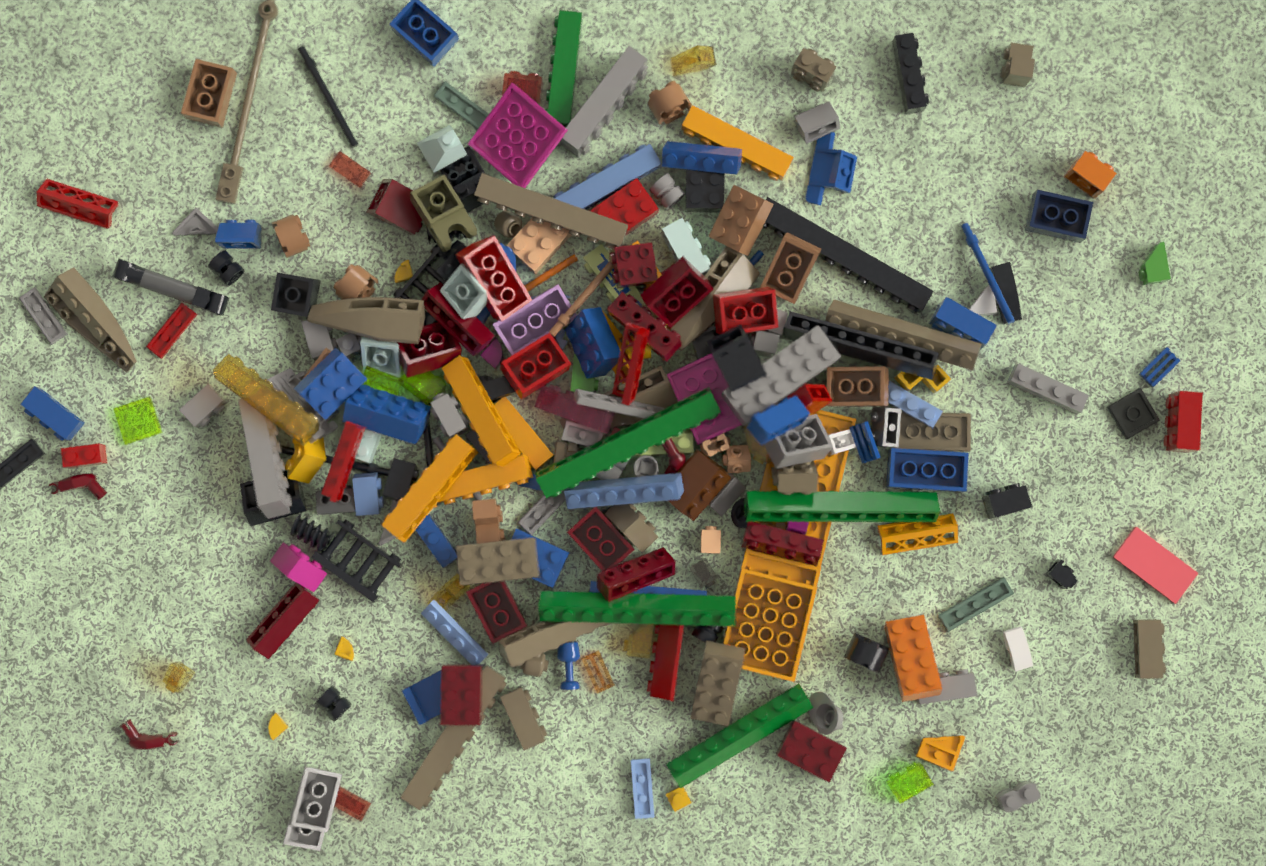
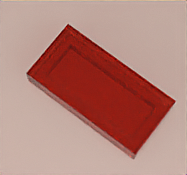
M341 151L338 152L329 165L330 168L359 188L362 187L371 174L370 171Z
M339 785L334 807L362 821L372 803Z

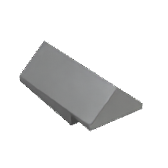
M304 767L283 844L321 850L325 832L328 833L342 774L313 767Z

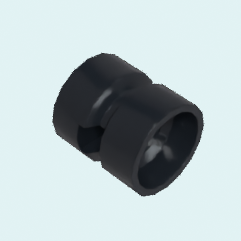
M223 250L210 261L208 268L215 275H220L219 279L228 287L243 275L245 269L238 262H233L234 258L226 250Z
M697 625L691 635L705 643L706 641L716 642L718 638L716 634L721 633L725 626Z
M333 685L315 702L322 711H327V716L333 722L337 721L352 705L346 697H340V692Z

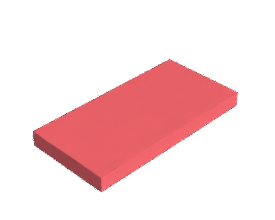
M1137 526L1133 528L1112 557L1174 604L1179 601L1198 575V572Z

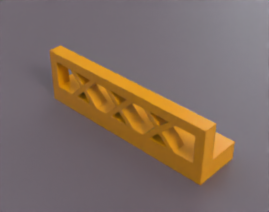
M953 513L939 515L936 522H897L878 525L882 555L958 543V524ZM953 532V537H943L946 533ZM927 536H934L931 541L924 540ZM908 539H915L912 544L905 543ZM886 543H896L893 547L886 548Z

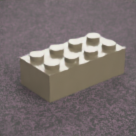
M536 538L456 546L460 585L540 577Z
M706 641L691 719L729 726L745 648Z

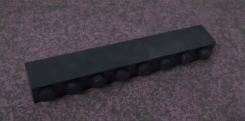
M790 311L784 326L785 339L796 341L819 325L839 354L930 380L934 377L938 365L939 352Z

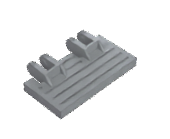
M289 368L267 379L262 385L312 444L338 428L334 420L329 423L327 421L338 415L339 411L336 409L326 420L321 417L293 389L303 380L307 372L304 370L295 375L294 371Z

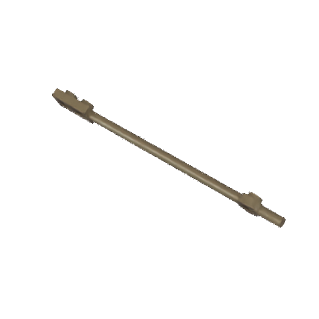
M275 0L264 1L258 8V12L263 20L230 164H223L216 195L217 201L236 204L243 173V167L238 166L269 24L278 15V8L274 3ZM267 7L271 8L269 12H265Z

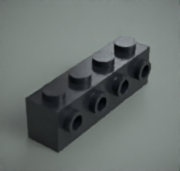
M914 32L895 35L892 45L905 115L924 112L929 104L928 94L924 93L923 86L926 83L925 76L921 75L920 71L922 59L917 54L919 49L918 39L914 37Z

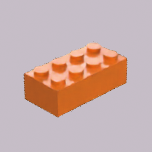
M924 615L887 621L884 629L902 702L941 695L942 685Z

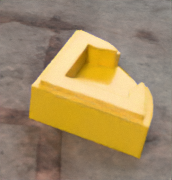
M409 260L402 262L395 273L396 284L410 280L413 276Z
M341 636L334 655L353 661L354 649L350 641Z
M278 713L272 716L268 726L269 735L272 740H275L289 728Z

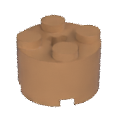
M675 81L669 82L661 90L652 91L649 94L650 99L647 103L660 125H662V122L669 124L684 115L683 111L686 108L689 110L692 106L680 84H677Z
M292 214L272 222L273 229L276 231V236L286 258L308 250L310 242L306 232H301L303 228L298 215L294 216Z
M351 264L346 269L344 277L339 279L333 287L336 290V296L341 300L371 297L376 290L373 287L374 283L378 284V279L360 265L354 266Z

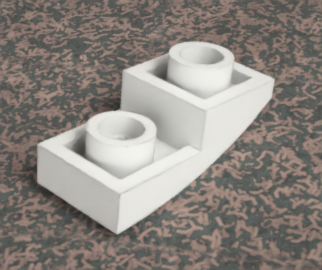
M1019 626L1003 631L1005 647L1010 653L1012 669L1016 672L1033 666L1023 628Z

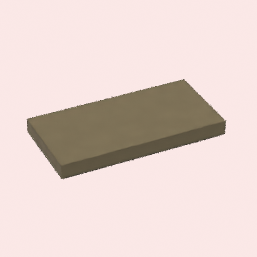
M901 412L899 448L971 452V413H942L932 429L910 415Z

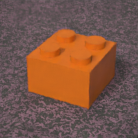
M1085 151L1075 160L1064 177L1095 199L1104 192L1117 173L1113 171L1114 168L1111 165L1099 161L1097 155Z

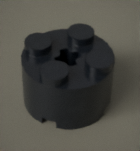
M854 633L844 658L879 673L890 648Z

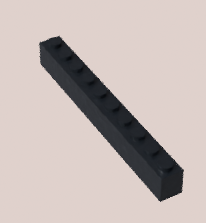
M766 198L767 201L774 205L762 228L767 229L769 227L780 238H783L786 233L792 234L821 248L819 256L824 259L823 262L832 267L836 265L847 276L852 274L857 277L856 280L859 283L873 286V290L881 295L883 293L889 295L891 301L897 304L903 303L907 306L906 309L912 313H921L934 292L933 290L773 199Z

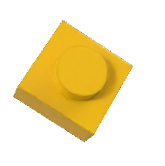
M678 787L666 793V797L674 812L692 803L684 787L681 789Z

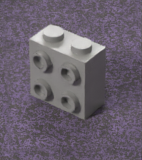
M441 393L433 398L434 401L431 402L433 408L430 410L437 421H441L442 425H440V428L446 437L449 436L451 438L456 434L460 436L469 431L468 425H470V422L464 413L460 414L458 409L461 406L454 396L451 397L448 393L445 395Z

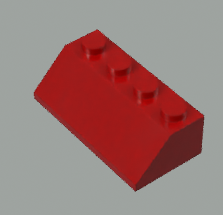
M495 235L472 243L455 254L460 264L466 266L487 292L486 307L493 319L502 322L532 301Z
M655 625L654 634H658L657 642L653 641L652 653H655V661L650 662L649 672L653 673L652 680H648L647 692H650V697L674 701L684 625Z

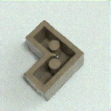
M1011 42L1008 48L1004 49L1003 59L1006 62L1005 66H1002L1000 78H1003L1002 84L1025 87L1033 77L1035 59H1032L1034 46Z
M633 504L613 505L605 515L643 553L658 538L654 532L656 528L649 521L644 522L647 518L639 510L635 512L637 508Z

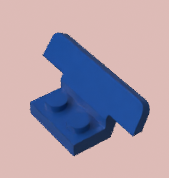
M833 132L818 138L816 142L806 193V201L810 204L821 206L825 188H833L843 193L851 192L858 156L843 150L833 149L835 133Z

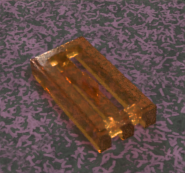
M599 650L581 658L597 694L615 686ZM595 656L598 657L599 662L606 674V677L610 683L608 685H606L602 677V674L595 662ZM588 659L591 660L593 667L599 677V680L603 686L601 688H599L593 676V673L587 663Z

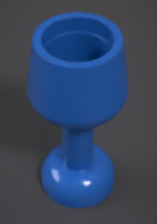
M566 642L561 644L557 650L558 660L565 662L566 681L561 683L560 689H579V683L573 679V662L580 658L578 642Z

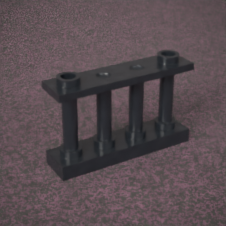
M438 244L432 248L429 258L404 287H399L393 294L394 298L411 299L406 294L413 286L425 295L429 288L419 281L425 272L429 273L439 283L441 282L443 285L446 283L431 268L435 260L444 253ZM425 311L423 326L438 322L429 312Z
M347 519L344 522L338 520L337 524L342 526V528L325 551L322 550L321 553L315 551L311 558L373 603H376L380 598V595L377 594L379 591L377 589L394 566L398 568L403 566L400 563L401 558L394 553L389 555L354 530L355 525ZM350 532L357 537V540L341 562L336 564L330 560L332 558L331 555L345 535ZM363 543H365L373 550L356 574L353 573L351 575L346 571L347 565ZM380 554L389 561L374 582L367 587L362 583V577Z

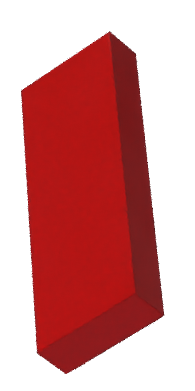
M181 302L146 347L162 359L198 314Z

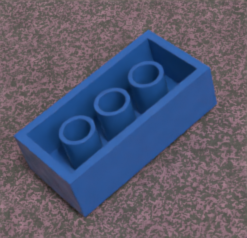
M361 385L345 402L342 422L350 421L366 427L367 430L416 445L428 426L431 406L409 400L403 396L390 394L387 391H380L368 385Z
M890 448L888 449L886 488L967 492L969 453Z

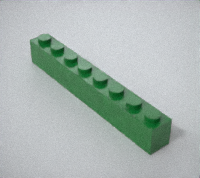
M798 683L666 763V766L681 789L813 709V706Z

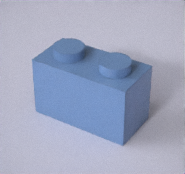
M378 472L354 474L352 482L356 516L380 514L381 508H384L383 496L380 497L379 489H382V479L378 478Z

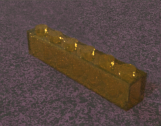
M228 353L213 369L215 379L303 446L318 432L319 422L315 415L306 413L299 403H293L289 400L286 393L276 390L269 380L260 378L253 368H247L237 356L233 357Z

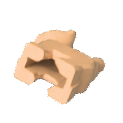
M723 433L712 440L702 442L700 445L701 452L706 456H713L717 452L723 453L729 449L731 441Z

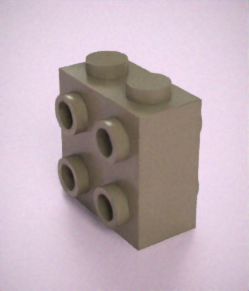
M803 47L793 65L791 74L795 80L810 84L809 87L814 91L824 92L837 66L830 59H823L817 56L816 51Z
M814 461L777 469L775 467L771 468L773 486H777L778 492L786 495L793 492H801L802 494L817 492L818 473Z

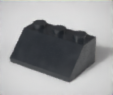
M287 471L283 472V476L287 478L289 488H286L287 495L289 494L292 500V506H289L291 513L269 519L258 507L253 480L240 483L243 512L250 526L306 512L305 497L301 483L288 479Z

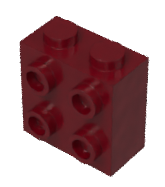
M652 242L614 247L611 253H609L610 264L614 266L612 279L617 288L653 284L658 279Z

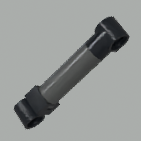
M118 259L112 275L115 279L134 284L221 316L224 315L230 299L222 294L191 285L122 259Z

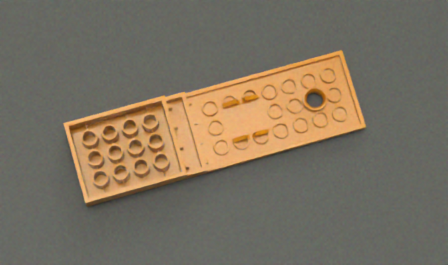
M823 410L810 413V415H818L827 435L850 429L849 427L854 426L856 423L855 418ZM849 450L830 456L827 454L824 459L814 461L818 473L817 492H839ZM769 454L760 491H778L777 486H773L771 468L775 466ZM756 522L783 530L786 529L787 522ZM808 522L806 535L824 540L821 557L817 566L745 548L734 596H736L735 626H726L722 642L725 645L745 648L742 669L795 682L832 522Z

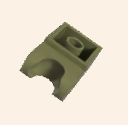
M445 175L411 192V203L442 252H447L451 249V240L448 235L451 231H461L469 239L477 235L476 226Z

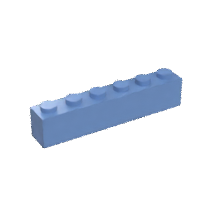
M644 144L635 149L636 152L630 156L625 154L619 158V162L616 164L610 163L602 168L603 171L596 174L594 172L588 175L586 181L574 183L569 187L570 190L565 193L563 191L558 192L553 198L587 210L612 196L636 178L640 180L661 168L662 163L651 144L647 146Z
M681 473L579 482L572 489L566 488L564 494L567 509L678 500L684 492Z

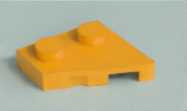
M966 736L922 738L915 757L953 772Z

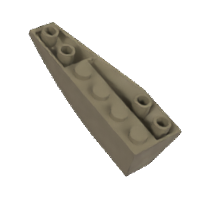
M726 246L710 270L705 274L714 290L671 328V330L673 329L681 336L682 346L679 348L680 351L715 323L713 295L748 290L760 275L759 271L742 253Z
M74 267L58 275L44 295V298L70 327L126 373L129 372L137 361L125 334L112 312Z
M364 297L329 301L312 305L307 320L311 323L378 341L418 344L425 321L424 300Z
M662 366L640 375L635 402L663 408L678 402ZM625 383L620 385L618 390L624 391ZM613 389L603 394L621 399L623 398L612 394ZM583 405L559 421L563 429L566 421L599 430H606L635 424L645 418Z
M543 621L499 640V652L511 667H517L531 658L540 657L542 653L548 650H555L561 644L572 642L583 634H590L594 629L611 623Z

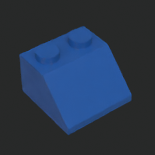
M226 220L225 223H219L215 242L223 249H261V225L256 223V220H245L244 223H237L236 220Z

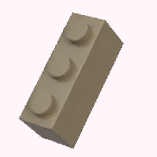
M1159 619L1133 620L1135 678H1163V674L1166 673V665L1163 662L1165 645L1162 643L1164 624Z
M522 686L500 697L524 751L546 741L545 736L548 734L544 725H539L537 718H540L536 707H531L529 701L532 698L528 689L524 690Z

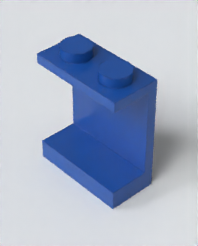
M441 670L402 690L419 725L441 714Z

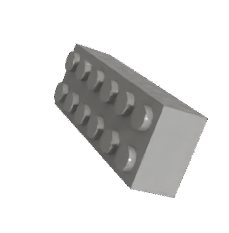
M628 46L566 127L568 131L560 140L561 145L578 158L582 154L586 155L591 148L590 143L592 140L596 141L602 134V127L604 125L608 126L614 118L612 115L615 110L619 111L623 107L625 97L633 94L638 80L642 81L648 73L646 71L648 69V59Z
M818 325L762 365L767 373L766 376L734 392L727 388L722 392L721 396L744 427L751 422L750 418L759 411L762 413L769 406L775 405L838 361L841 356Z
M261 394L239 399L258 507L268 519L291 513L289 506H292V500L286 491V488H289L288 480L283 476L285 464L279 453H282L280 442H277L276 439L279 432L277 425L273 423V418H275L274 409L270 407L269 401L265 400Z

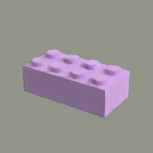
M556 284L533 298L531 302L504 321L497 320L492 325L512 356L548 334L551 328L558 322V317L562 313L564 314L571 304L559 284ZM575 312V314L570 318V320H571L570 322H572L573 319L577 316L576 312Z

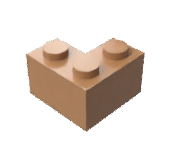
M496 499L472 501L477 544L504 541V529H500V522H503L501 505H497Z

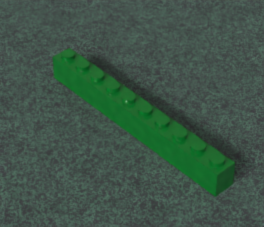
M707 387L536 472V480L546 498L550 496L556 497L561 494L562 490L576 487L580 481L590 480L601 471H609L614 467L613 465L619 462H627L631 459V456L637 453L639 455L645 453L653 445L659 446L666 439L672 436L677 437L688 428L698 427L701 424L700 422L706 419L712 420L716 418L721 410L710 388Z
M753 490L746 492L744 500L746 522H936L941 512L937 492L828 491L812 492L811 494L793 492L786 495L776 490Z
M541 591L539 600V621L735 626L736 596L630 593L608 602L600 592Z

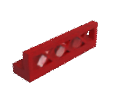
M46 179L37 190L38 207L107 229L112 225V214L118 207L119 202L50 179ZM50 186V187L56 188L57 190H52V191H51V190H48L47 188ZM72 193L74 196H66L64 194ZM83 199H91L92 201L85 202ZM105 204H106V205H109L110 208L107 209V208L101 207L100 205H105Z
M627 323L625 326L612 394L623 397L621 404L627 406L636 398L649 335V329ZM630 330L637 332L635 334L634 342L629 335ZM632 347L631 358L626 353V349ZM626 364L629 365L627 376L622 370ZM624 381V391L618 390L619 383Z
M350 421L345 423L321 492L322 495L330 497V501L338 502L342 498L366 427Z

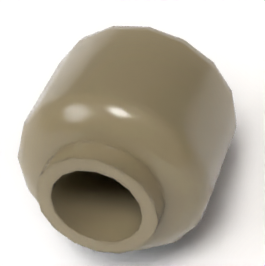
M509 210L500 212L494 222L495 229L507 238L515 237L523 225L521 218Z
M542 653L538 658H531L525 661L524 664L520 665V669H523V674L541 677L543 671L547 672L549 661L545 660L546 656Z

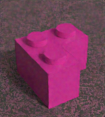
M283 542L270 560L286 577L312 592H315L327 575V572L322 569L323 566L315 560L310 561V557L294 544L289 546Z

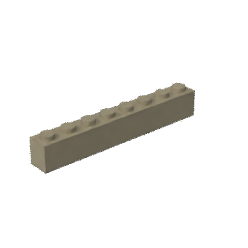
M483 173L474 194L478 198V202L486 205L489 202L497 204L496 208L507 211V209L514 210L515 215L523 218L526 215L531 216L534 222L543 224L545 221L551 224V228L560 231L562 228L567 229L569 234L579 237L580 234L587 236V240L593 243H598V241L606 243L605 247L610 249L622 246L628 229L627 224Z
M835 299L828 308L825 320L939 352V361L972 371L982 345L981 343Z
M486 665L483 669L482 722L486 717L483 714L486 708L491 709L497 700L494 698L496 693H501L507 685L505 682L507 677L489 665ZM447 725L400 798L418 810L422 807L427 808L432 800V797H430L432 791H438L443 783L440 779L444 773L448 775L454 766L451 762L455 757L459 758L464 751L462 745L465 741L469 742L475 734L473 731L475 725Z

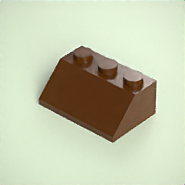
M697 449L677 472L681 473L684 487L682 496L678 500L668 501L682 514L695 521L729 482L731 477L722 466Z

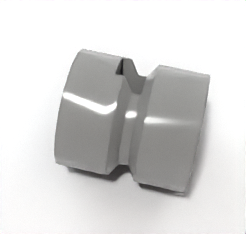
M669 174L662 176L650 188L657 198L661 197V203L667 210L685 196L684 191L679 186H674L675 181Z
M644 455L639 457L634 464L635 476L657 475L659 468L657 461L651 456Z

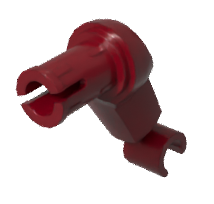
M669 438L661 444L669 456V466L664 474L677 473L686 462L684 452H679L672 438Z
M93 473L78 474L49 484V486L54 485L57 488L51 494L87 488L98 501L108 492L96 481L97 476Z
M131 719L125 721L129 729L125 723L120 725V728H122L129 739L128 745L133 749H157L164 747V743L174 746L179 741H172L170 738L171 736H177V732H171L164 738L162 734L147 735L139 733Z

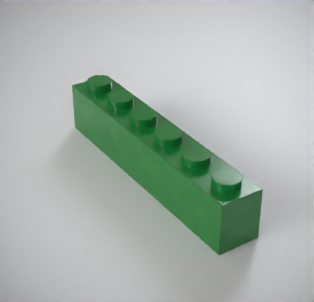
M559 10V16H555L554 27L557 28V35L553 34L552 46H555V53H551L550 57L553 71H549L548 83H551V89L547 90L546 101H549V107L545 108V111L566 128L571 122L582 12Z

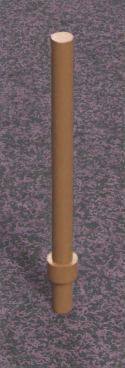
M610 261L570 308L558 317V322L549 331L553 337L557 335L563 326L566 327L569 324L570 318L612 271L614 266L610 264Z

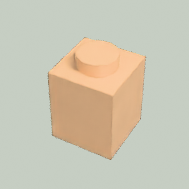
M705 526V530H701L700 553L720 554L721 530H717V526Z

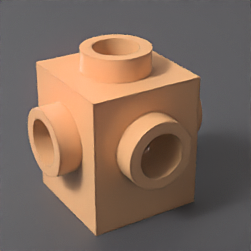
M749 445L729 446L726 454H722L723 466H727L728 473L751 472Z

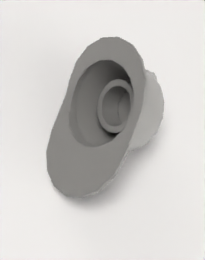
M815 692L812 694L809 700L813 709L809 710L808 714L818 731L823 735H830L837 729H842V710L834 705L826 693Z

